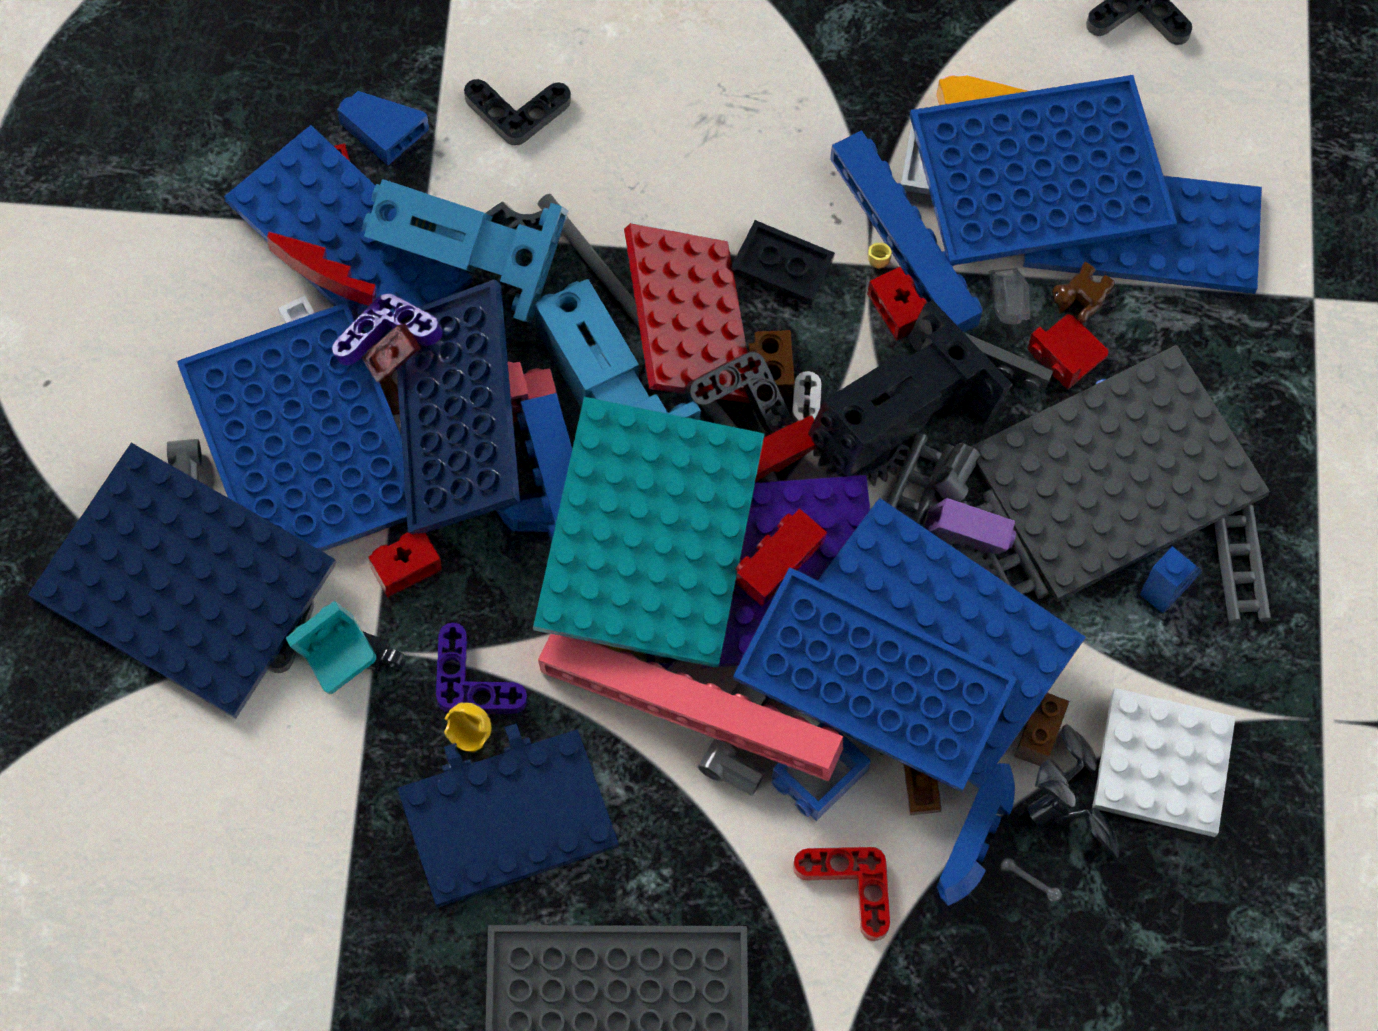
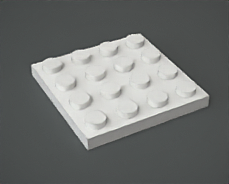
M1114 688L1111 692L1092 808L1215 837L1219 832L1235 716Z

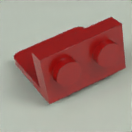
M1071 314L1063 317L1046 332L1041 327L1036 329L1031 334L1027 350L1045 368L1052 370V375L1067 389L1071 388L1105 360L1109 353L1108 349Z

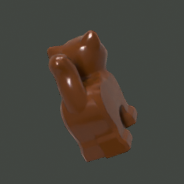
M1084 262L1079 274L1075 275L1068 284L1056 285L1052 290L1054 302L1059 307V314L1063 313L1077 300L1085 307L1079 313L1078 321L1082 324L1086 323L1087 318L1091 317L1102 307L1105 297L1114 288L1115 281L1104 275L1101 282H1094L1092 275L1095 272V268L1089 263Z

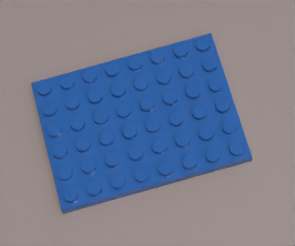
M1134 75L919 108L910 111V119L943 246L951 266L1176 229L1178 223Z
M347 302L177 361L227 497L322 552L407 521L402 439L368 353L366 352L354 364L342 365L338 362L332 351L334 342L354 322Z
M881 498L876 501L818 580L1018 678L968 779L970 783L979 789L1086 638Z

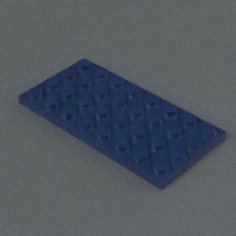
M495 279L418 307L434 316L442 328V337L435 344L429 346L421 345L394 330L408 533L410 534L427 533L520 502L501 284ZM414 316L405 317L401 323L410 322Z

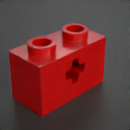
M898 267L869 282L867 295L895 340L897 341L910 335L923 306L928 303L924 298L919 297L912 277L909 274L905 275L902 268Z
M407 532L400 537L399 541L389 546L382 545L376 548L372 555L368 556L370 568L387 598L442 570L440 557L426 533L410 534ZM404 558V560H405V561H408V562H407V563H404V562H403L402 560H400V559Z

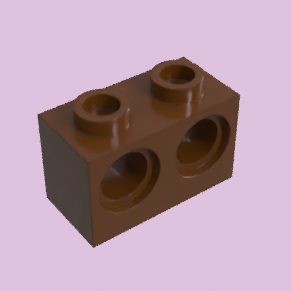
M791 331L755 332L754 343H749L748 352H756L764 358L771 375L779 378L775 380L781 396L793 397L795 379ZM771 348L774 349L776 353L769 354L766 353L764 349ZM760 385L757 389V397L769 398V389L765 385Z
M1047 693L1027 721L1014 757L1041 766L1045 760L1049 759L1070 701Z

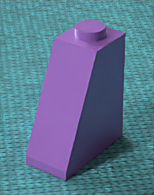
M949 498L929 508L924 526L925 529L946 543L960 544L962 547L970 545L973 546L972 549H979L980 551L1000 554L1011 548L1016 537V531L1013 530L1014 520Z

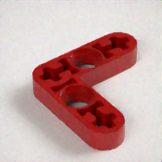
M876 847L802 849L796 854L793 870L796 876L802 880L857 879L861 933L871 941H878L886 936L890 927L887 866L885 855L880 849ZM835 856L844 857L848 861V868L841 872L834 870L830 864L831 859ZM853 856H858L857 862H866L868 856H873V860L880 864H876L874 870H870L868 864H858V871H853ZM821 857H826V872H821L822 865L812 866L809 872L805 871L804 866H799V864L803 863L804 858H810L811 863H821ZM869 886H876L881 890L882 898L876 902L869 901L864 895V890ZM878 909L877 922L884 925L879 928L878 932H873V928L866 925L870 924L872 910Z

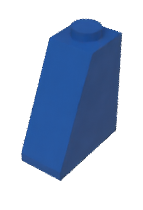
M357 91L352 97L345 98L340 103L339 108H337L339 123L387 166L429 130L428 116L423 111Z
M1172 546L1153 566L1140 595L1164 614L1202 573V570Z

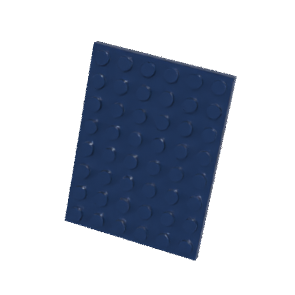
M131 442L28 596L236 719L269 669V665L273 663L286 643V637L293 632L336 566L337 561Z

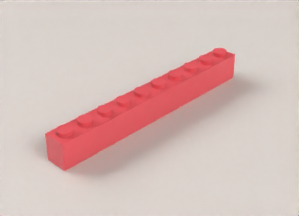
M550 634L538 658L540 670L543 674L826 781L830 780L843 751V736L833 728L826 726L822 728L817 727L801 716L790 717L782 714L774 706L758 705L741 694L731 695L723 692L715 684L699 683L685 673L678 672L675 674L665 670L662 665L656 662L646 663L640 661L633 654L626 651H620L619 653L608 649L603 644Z

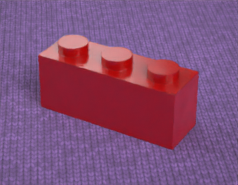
M800 508L793 515L790 513L786 514L777 525L779 530L772 537L769 534L766 535L756 547L759 551L752 558L746 556L735 569L737 571L735 583L762 607L776 594L789 567L798 571L825 542L827 532Z

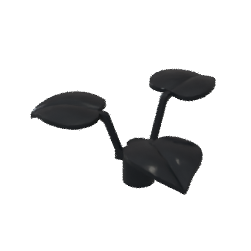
M1066 724L1061 730L1062 739L1069 752L1077 759V765L1065 776L1062 769L1053 760L1047 759L1041 764L1035 787L1043 789L1048 793L1028 805L1029 814L1040 827L1054 819L1062 822L1069 818L1085 817L1086 823L1093 835L1114 858V862H1116L1119 858L1117 835L1110 821L1098 809L1092 808L1090 811L1084 809L1068 813L1063 811L1066 808L1071 809L1076 803L1075 795L1068 782L1084 766L1090 772L1094 771L1097 766L1096 756L1090 744L1081 734Z

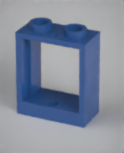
M820 723L817 727L822 728L826 725ZM840 732L838 733L843 736V751L839 760L850 771L819 801L787 772L790 768L789 766L778 763L772 771L771 779L773 780V786L782 795L788 794L795 800L796 808L804 816H811L816 821L870 767L871 760Z

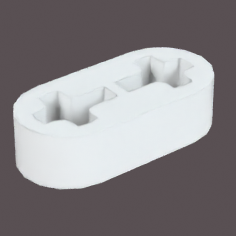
M802 372L795 379L792 408L794 423L804 419L802 413L804 404L809 405V414L814 419L820 409L821 379L813 372ZM805 382H810V396L804 395Z

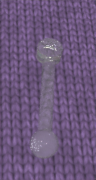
M1005 859L1002 866L1005 870H1012L1047 893L1049 900L1056 902L1061 898V891L1058 888H1049L1017 867L1012 859Z

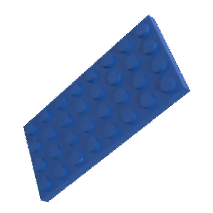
M312 125L224 196L225 202L267 242V235L269 232L325 247L327 260L351 266L352 278L375 284L377 298L384 294H393L418 308L459 293L472 282V276L463 269L364 237L365 230H362V225L366 214L372 212L375 203L371 201L375 185ZM396 208L389 211V221L395 218ZM304 277L333 306L347 302L354 321L369 307L337 295ZM367 326L361 332L363 334L371 331L374 326ZM389 328L374 344L385 356L395 349L394 330L392 328Z
M1164 176L1178 223L1176 229L1024 254L1023 267L1079 274L1081 266L1084 262H1087L1095 268L1093 273L1095 276L1107 275L1113 278L1255 294L1258 289L1262 187Z
M790 567L733 675V680L960 792H963L1018 679Z

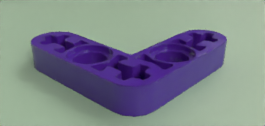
M384 294L379 296L334 342L332 351L340 364L351 365L356 363L389 328L424 346L438 342L442 337L443 331L434 316L393 294ZM414 316L410 322L401 323L405 317ZM374 326L371 331L364 334L361 333L365 327Z
M457 623L444 625L438 637L436 698L439 708L449 713L451 708L463 702L474 703L487 714H516L523 711L527 704V694L524 687L519 683L466 681V631L463 626ZM453 632L457 634V638H461L455 641L456 653L450 652L449 639H445L449 638ZM448 661H456L461 667L458 673L449 675L443 671L444 664ZM448 683H454V695L459 697L454 698L453 703H447L446 698H444L448 695ZM481 690L488 692L491 696L489 702L484 705L476 704L473 701V695ZM495 691H500V705H495ZM510 692H516L517 697L522 699H517L516 704L512 705L509 699L506 698L510 697Z

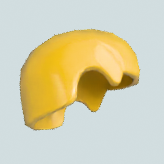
M460 702L451 708L445 717V720H448L444 731L445 736L452 744L456 743L457 748L463 751L476 752L481 749L491 734L492 727L488 714L474 703Z

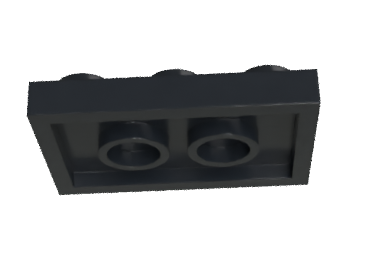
M754 220L731 266V270L734 274L812 305L834 260L835 252Z

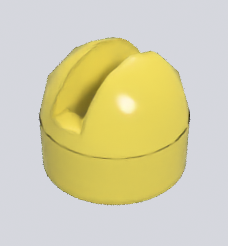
M885 243L872 244L868 249L870 265L878 269L886 267L891 260L892 250Z

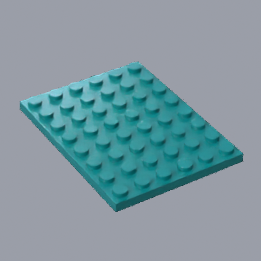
M584 397L533 630L718 668L737 571L735 569L740 561L764 433Z

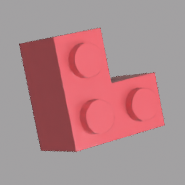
M508 362L514 423L517 422L516 413H520L521 401L554 394L556 389L550 368L544 370L536 368L523 374L520 362Z

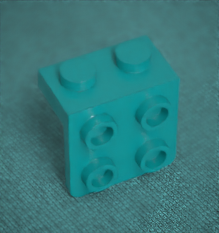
M336 601L323 607L318 614L306 623L298 626L293 633L286 637L290 647L307 659L321 687L328 694L336 692L376 660V654L353 614Z

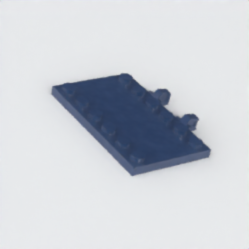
M517 724L504 727L509 747L503 748V754L472 764L470 759L462 762L457 744H451L444 747L449 763L442 766L444 773L397 788L436 908L619 847L578 729L531 744L529 737L521 738Z

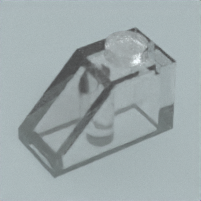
M1017 268L988 271L994 309L999 320L1005 324L1014 325L1021 323L1022 320L1030 319V285Z

